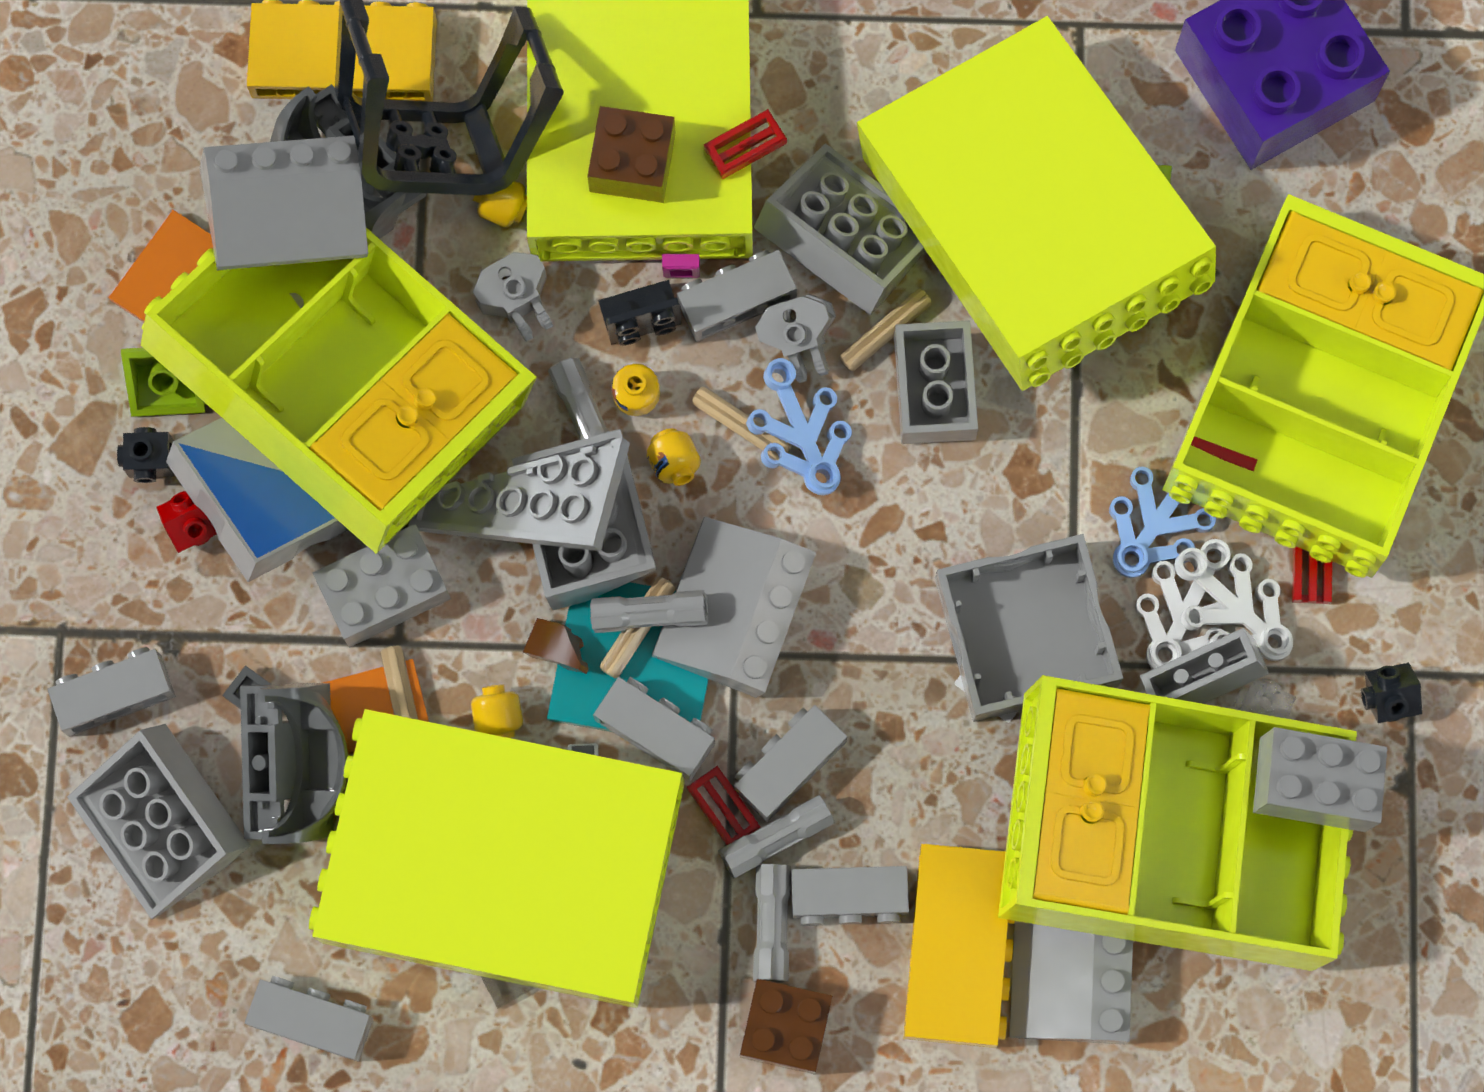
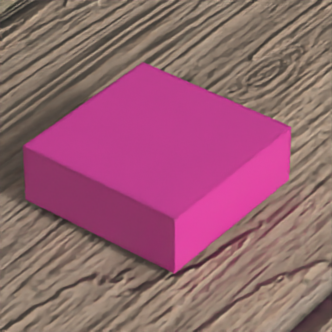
M662 254L663 277H700L699 254Z

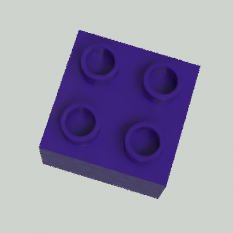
M1219 0L1185 19L1175 48L1177 55L1250 170L1373 103L1390 73L1389 68L1345 0Z

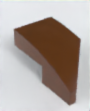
M537 618L523 653L535 659L556 663L567 670L587 674L589 669L588 663L584 662L581 657L580 649L584 645L580 637L574 635L571 629L565 625Z

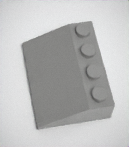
M354 136L203 148L200 173L217 270L364 258L368 256L361 170Z
M826 143L766 200L753 227L869 315L892 293L926 251L881 184Z
M618 429L512 459L513 466L557 454L562 457L579 453L580 448L592 445L596 448L611 444V440L622 438V431ZM628 454L601 551L533 544L545 598L552 610L592 600L657 570Z
M704 517L676 592L705 590L708 600V625L663 626L652 657L757 698L762 695L768 686L816 552L782 538Z
M166 724L138 731L67 796L151 919L157 918L221 872L251 846L244 839L242 832Z
M1015 921L1009 1038L1127 1044L1130 1041L1133 941Z

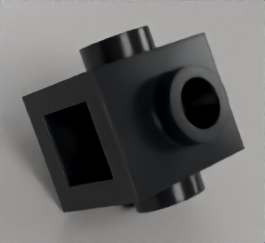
M139 427L134 429V433H123V445H118L117 447L118 466L123 467V471L128 477L134 478V482L153 483L156 482V477H174L173 471L166 463L174 439L169 432H157L155 428Z
M1409 662L1394 666H1383L1379 669L1365 672L1366 687L1361 688V699L1365 710L1372 711L1378 724L1394 722L1402 718L1422 714L1421 683Z

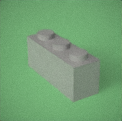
M765 250L749 258L748 263L737 268L735 265H729L718 270L715 273L716 277L704 282L701 279L693 280L685 284L681 288L682 291L677 293L680 309L695 342H698L763 314L770 306L797 298V287L780 251L776 250L770 253L769 250Z
M1242 628L1140 675L1147 694L1204 704L1268 675L1269 671L1256 640L1245 628Z
M144 647L128 653V659L114 664L113 661L99 663L91 668V673L78 677L77 674H70L55 681L56 686L47 688L61 731L70 737L175 698L176 695L162 655L156 649L149 650L148 647Z
M618 677L593 714L595 721L671 770L682 773L683 777L691 782L715 745V738L710 735L713 730L696 718H693L690 723L679 716L680 709L665 698H661L657 702L646 695L649 689L637 680L630 677L626 682Z
M816 705L809 711L802 708L788 722L791 729L782 738L776 734L761 750L765 755L755 765L749 761L734 777L738 781L734 785L737 794L766 822L847 743V736Z
M907 866L791 869L793 919H801V925L803 926L823 925L824 918H839V924L842 925L861 924L862 917H877V922L883 924L901 922L900 916H907L909 913Z
M272 976L270 982L259 980L244 1024L359 1062L374 1017L365 1014L367 1006L346 999L343 1006L329 1002L330 994L313 988H308L307 994L292 990L294 982Z

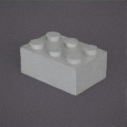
M970 320L895 325L894 345L901 444L976 440L978 420Z
M416 524L399 531L377 554L367 546L312 572L341 635L349 648L451 599Z
M1274 727L1260 737L1253 813L1367 832L1379 825L1382 819L1387 747Z

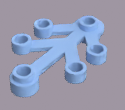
M774 359L764 371V382L770 389L777 392L791 426L771 418L765 410L757 409L748 417L746 422L747 428L753 434L761 435L766 432L800 448L806 459L803 460L786 453L785 449L778 443H770L761 453V461L766 467H784L803 476L804 483L811 492L817 495L831 494L840 484L841 475L836 462L843 445L852 435V429L844 421L834 422L827 431L829 443L823 456H821L816 441L828 412L837 403V395L831 388L824 387L819 389L813 397L814 409L807 423L791 386L796 377L795 367L786 359ZM772 374H780L783 378V382H777L776 380H774ZM821 395L827 396L830 404H823L819 397ZM753 418H761L764 421V426L759 427L755 425ZM834 429H841L845 434V438L837 437ZM768 451H775L779 456V460L770 459ZM815 474H823L826 477V483L818 481Z
M1137 467L1130 476V484L1137 490L1144 528L1137 539H1135L1130 519L1133 510L1132 502L1126 497L1119 496L1111 502L1109 507L1111 517L1116 520L1121 543L1114 551L1113 565L1121 575L1129 578L1139 577L1144 574L1151 563L1176 560L1179 555L1177 553V546L1179 545L1195 548L1194 543L1186 538L1177 540L1174 545L1149 548L1156 536L1194 529L1200 533H1207L1212 530L1216 523V517L1207 514L1204 508L1199 509L1195 514L1170 518L1180 502L1173 500L1169 493L1156 510L1151 486L1154 477L1152 471L1147 467ZM1139 473L1145 474L1148 477V483L1144 485L1138 484L1135 480V475ZM1123 503L1127 506L1128 512L1123 515L1118 514L1114 509V505ZM1200 515L1208 516L1211 521L1210 525L1201 526L1197 521V517ZM1127 554H1134L1138 558V563L1133 566L1128 565L1124 557Z

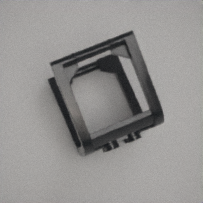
M340 0L335 93L342 109L347 113L359 150V167L366 182L378 190L388 192L477 196L494 194L511 185L518 178L564 94L555 66L551 61L532 10L528 7H514L499 47L476 93L472 97L456 103L385 99L389 76L382 55L372 53L367 39L369 17L363 0ZM528 41L536 60V66L530 78L531 106L506 157H504L487 110L491 107L522 47ZM356 54L364 75L363 97H358L352 93ZM381 120H388L390 126L387 133L386 146L396 152L395 171L381 169L377 165ZM404 121L423 122L425 127L423 134L412 136V126ZM465 122L483 174L456 173L454 165L457 154L449 146L447 140L448 129L440 123ZM431 158L430 172H421L419 168L420 159Z

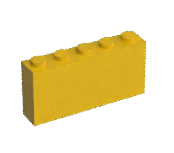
M263 0L262 3L251 4L247 88L252 98L293 99L308 86L315 94L331 84L335 88L340 1L335 2L334 5H320L313 0H302L298 4H284L279 0ZM373 2L370 6H365L369 17L367 39L372 53L382 55L389 76L385 99L433 102L437 18L434 7H428V5L418 2L409 3L407 6H392L387 2ZM356 54L352 93L358 97H363L364 75Z
M921 843L903 1039L996 1048L998 1046V1039L1005 1040L1007 1016H1000L1001 1000L1008 1001L1010 978L1003 977L1004 963L1011 962L1013 954V939H1007L1008 924L1015 923L1013 920L998 918L1005 851Z

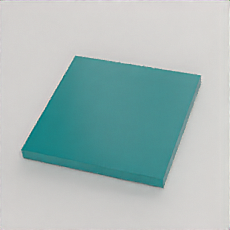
M629 582L596 598L619 596L623 598L644 597L651 586ZM591 600L569 606L565 624L574 635L580 637L583 641L584 646L580 649L582 660L588 663V672L584 674L567 670L557 664L547 720L612 732L596 722L593 714L617 679L604 673L600 668V664L622 631L595 633L591 624ZM652 626L619 677L626 682L630 677L637 680L649 689L646 695L657 702L661 698L670 701L680 709L678 715L690 723L693 718L701 721L709 679L652 657L663 627Z

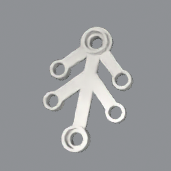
M1208 540L1200 549L1206 557L1210 551H1215L1220 556V561L1217 563H1212L1208 560L1207 571L1212 575L1215 571L1223 569L1230 559V549L1222 540ZM1168 561L1156 563L1151 573L1154 582L1161 586L1173 620L1167 635L1157 613L1159 601L1154 595L1143 594L1135 604L1136 612L1144 618L1152 640L1146 651V659L1152 669L1168 663L1159 659L1158 652L1160 650H1168L1172 655L1170 660L1172 661L1209 644L1208 637L1210 634L1224 631L1219 627H1213L1204 636L1180 642L1186 631V628L1181 623V615L1188 607L1199 605L1205 590L1193 580L1184 601H1182L1174 579L1175 568ZM1160 567L1167 568L1170 571V577L1161 579L1157 575V569ZM1150 600L1154 605V610L1151 612L1142 610L1141 601ZM1219 602L1201 607L1203 609H1225ZM1190 612L1188 615L1189 620L1195 624L1199 623L1198 616Z
M1187 548L1177 556L1174 564L1176 573L1184 580H1194L1225 608L1203 609L1196 605L1188 607L1181 615V623L1186 629L1195 631L1202 625L1243 624L1253 633L1251 636L1256 640L1261 655L1271 661H1279L1290 654L1293 648V638L1291 632L1280 624L1278 597L1281 589L1275 580L1265 579L1256 586L1255 596L1258 601L1263 603L1264 621L1254 613L1250 571L1253 564L1249 556L1239 553L1234 555L1227 563V571L1234 577L1236 596L1207 571L1208 560L1201 550ZM1184 561H1189L1193 564V572H1189L1184 568ZM1235 561H1241L1245 566V571L1237 570ZM1263 586H1268L1272 589V597H1268L1263 593ZM1190 612L1198 616L1199 623L1195 624L1189 620L1188 615ZM1226 631L1217 632L1211 637L1209 643L1230 633ZM1269 637L1277 640L1278 648L1275 649L1269 645Z

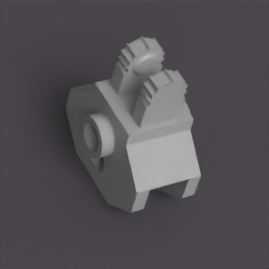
M513 252L481 270L473 294L476 297L475 301L484 315L507 317L510 323L514 322L526 342L532 339L533 336L531 328L522 317L531 311H534L538 322L546 330L553 327L540 298L547 276L545 267L537 255Z
M808 294L768 307L755 326L759 341L782 350L784 357L788 356L789 361L795 367V378L799 383L807 381V370L800 353L804 350L810 349L814 367L820 376L829 374L822 345L826 344L823 336L836 318L832 302ZM791 310L796 312V320L792 319Z

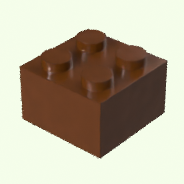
M600 106L587 175L589 191L592 193L664 203L676 134L675 118L672 116Z
M757 979L740 1058L815 1075L833 996Z

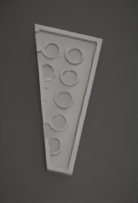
M622 437L611 440V444L596 448L592 445L580 448L579 453L562 457L557 454L508 467L507 472L493 475L489 472L478 475L477 480L462 484L457 481L448 483L410 520L409 526L416 524L419 532L601 551L630 442Z

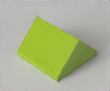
M144 348L121 349L131 417L205 413L206 403Z

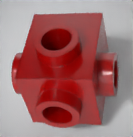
M186 491L177 493L171 500L156 507L161 522L178 553L192 546L203 545L211 537L217 535L209 518L194 504Z

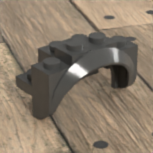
M331 84L317 94L308 86L296 95L278 115L270 142L321 138L318 128L326 136L325 138L354 136L347 113L342 109L337 99L334 86ZM379 136L377 165L381 169L395 171L396 153L386 146V142ZM356 143V148H357V153H358V158H359V150H358V146H357V143ZM361 173L366 228L379 239L394 229L399 214L427 195V193L378 190L368 184Z
M330 683L240 686L244 839L262 840V844H290L329 837L330 831H334L333 813L339 793H343L347 780L343 774L348 757L343 731L331 709ZM282 711L286 715L288 721H282ZM291 799L285 812L284 800Z

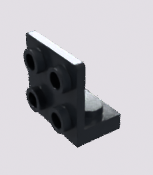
M669 280L598 300L611 345L619 343L620 346L631 345L640 341V336L655 333L657 336L669 334L676 330V326L682 324L680 303L678 298H674Z

